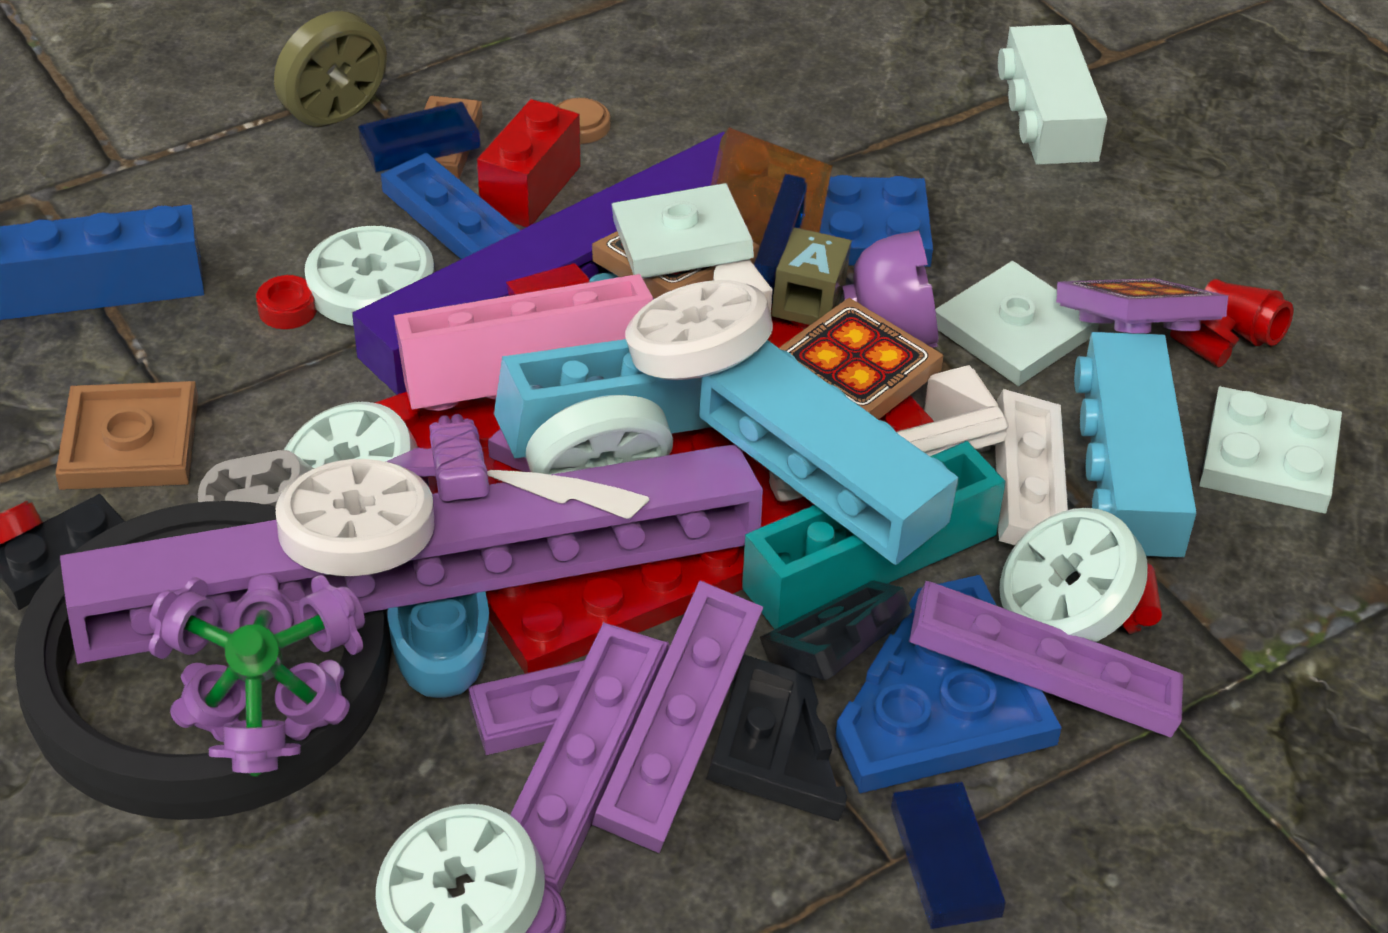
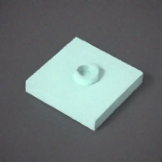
M726 183L612 203L613 220L634 275L640 274L642 279L754 258L753 239Z
M1014 261L1009 262L935 309L937 328L941 333L1017 386H1020L1090 339L1091 332L1098 331L1099 323L1080 321L1079 310L1060 306V303L1056 302L1057 290Z

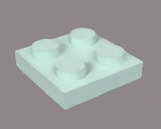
M1219 386L1214 403L1199 486L1326 514L1332 496L1342 412L1321 408L1312 404H1302L1259 395L1250 391H1240Z

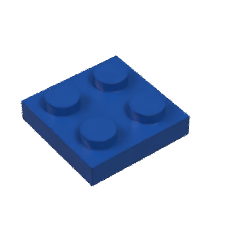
M838 175L835 177L815 176L813 196L816 232L852 240L848 265L854 266L862 252L878 240L896 234L919 231L928 264L924 265V267H931L933 244L925 178H907L904 176L890 178L852 177L848 175Z

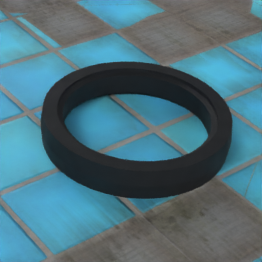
M205 501L163 508L120 523L97 535L73 553L276 520V507L253 502ZM60 563L33 596L18 630L14 667L19 703L26 724L46 760L70 785L88 797L115 809L152 818L189 820L229 816L265 806L301 790L323 776L355 747L377 714L385 693L390 654L388 618L385 609L364 613V626L357 630L363 642L362 651L352 655L347 651L346 647L344 648L339 665L344 670V676L340 681L342 696L350 704L345 718L338 724L333 725L329 723L326 726L312 729L309 735L302 740H293L285 734V743L300 744L301 753L291 756H278L277 770L262 772L259 776L254 777L249 773L232 771V758L210 757L209 752L179 755L140 750L121 744L92 728L77 714L64 695L66 665L74 644L66 607Z

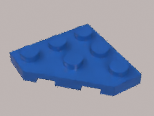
M981 575L939 584L996 605ZM922 588L917 589L909 602L912 613L903 619L894 635H889L867 671L866 681L855 700L848 702L837 720L835 739L859 793L1056 746L1059 742L1062 727L1042 690L909 642L917 598Z

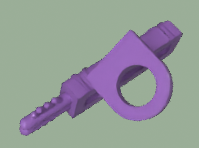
M460 414L453 415L451 419L448 416H441L438 422H434L429 426L430 449L417 447L385 461L414 472L425 481L428 487V476H436L438 494L442 501L488 495V473L484 463L482 446L479 442L478 429L473 420L463 419Z

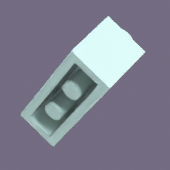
M1071 24L1010 27L1007 48H1001L999 51L998 72L1000 79L1007 80L1010 109L1011 111H1018L1020 117V138L1022 143H1029L1036 165L1099 162L1107 116Z

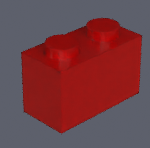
M530 99L477 158L479 196L511 223L523 227L532 225L581 167L580 114L556 107L548 102Z

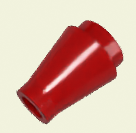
M1213 279L1204 289L1228 295L1227 315L1237 322L1233 330L1255 346H1260L1263 343L1270 346L1278 344L1286 335L1291 325L1294 313L1293 304L1284 300V296L1280 291L1231 284L1219 279Z

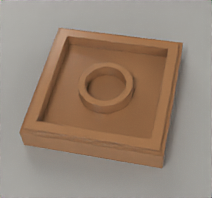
M196 382L70 386L55 474L59 490L189 484L198 404Z

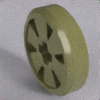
M345 11L325 13L305 23L287 41L276 63L274 86L281 104L299 121L313 127L331 125L358 113L374 97L384 78L387 65V51L381 35L360 16ZM333 65L336 66L334 70L328 75V70Z

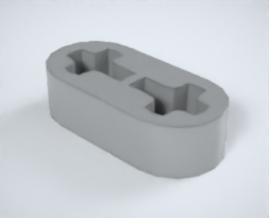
M277 450L227 460L216 464L206 473L198 489V502L240 501L276 507L278 498L286 486L300 475L314 468L289 450ZM278 487H279V491H278V492H276L274 489H272V488H278Z

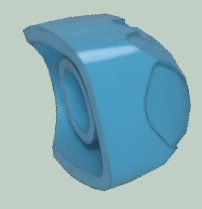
M486 592L388 608L390 638L395 659L403 677L414 690L426 697L447 698L462 694L477 680L484 664L488 642L489 608Z

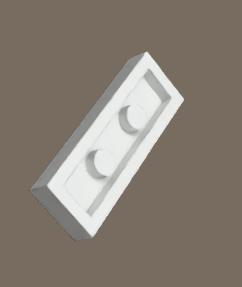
M1003 389L996 402L1003 416L1007 418L1009 428H1007L1005 440L1002 443L995 444L996 472L1006 481L998 522L999 541L1016 545L1038 523L1057 513L1068 510L1061 405Z

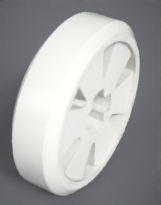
M712 280L686 285L655 298L632 318L626 328L625 337L633 364L638 370L658 378L686 380L722 372L748 359L768 340L773 329V322L767 299L761 290L738 281Z
M349 459L314 468L300 475L287 485L276 503L278 539L284 552L301 566L329 575L362 576L395 568L419 554L430 541L434 531L433 498L430 488L425 481L409 469L380 460Z

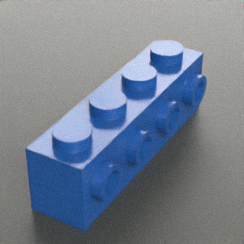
M192 205L157 206L147 210L112 214L97 213L86 217L51 221L36 220L25 224L0 226V320L204 295L201 255Z

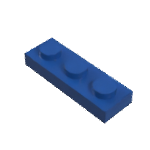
M427 152L381 174L382 192L460 259L520 231Z

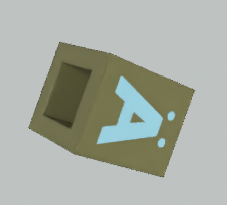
M794 227L776 270L771 316L811 325L838 306L843 294L842 286L846 284L852 240Z

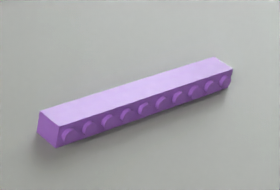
M733 444L551 474L608 485L649 497V501L629 519L576 499H570L566 503H558L506 482L490 484L488 495L484 497L442 501L439 494L436 493L432 494L434 531L426 547L414 558L395 568L362 576L329 575L310 570L296 563L284 552L280 545L276 520L60 555L66 607L77 664L149 651V643L154 636V631L149 624V616L156 598L164 590L176 591L185 587L187 582L193 577L204 580L208 585L206 598L213 600L218 607L217 627L232 634L234 631L226 630L221 624V610L226 603L237 602L248 591L249 581L256 574L267 573L273 575L278 580V589L292 601H300L303 597L312 594V579L323 575L333 587L349 588L358 598L364 613L744 546L745 534L761 528L763 489L740 448Z

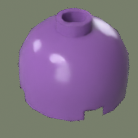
M919 231L896 234L876 241L866 248L856 261L853 274L854 284L842 286L844 300L850 297L932 348L938 347V328L932 286L928 283L924 265L928 264Z

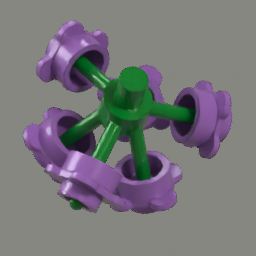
M267 573L256 574L249 581L248 591L237 602L226 603L221 610V624L226 630L234 631L232 634L217 627L218 607L213 600L206 598L208 585L204 580L193 577L187 582L185 587L179 590H164L156 598L149 616V624L154 631V636L149 643L150 653L160 659L166 658L172 649L186 655H192L202 650L210 641L225 648V657L229 664L227 667L218 664L207 666L203 663H192L184 669L181 674V680L185 686L181 698L175 700L170 709L175 723L183 728L196 726L210 731L214 738L224 742V745L209 747V756L232 758V771L249 773L254 777L259 776L262 772L277 770L278 756L300 754L301 745L285 743V734L293 740H302L309 735L312 729L326 726L329 723L333 725L338 724L347 715L350 704L342 696L340 686L344 670L341 665L333 660H325L319 666L314 663H301L289 670L281 663V649L309 637L312 643L322 652H328L341 645H344L352 655L361 652L363 642L357 630L364 626L365 617L358 598L349 588H335L329 584L323 575H319L311 581L312 594L303 597L300 601H292L278 589V580L273 575ZM272 677L279 682L275 691V703L280 712L287 716L285 722L262 720V682ZM246 705V720L239 721V714Z

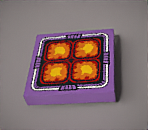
M1155 278L1064 281L1057 284L1056 302L1060 303V306L1079 310L1080 321L1114 323V330L1120 332L1149 333L1151 332L1152 322H1164L1163 327L1172 330H1200L1201 320H1217L1226 317L1228 295Z

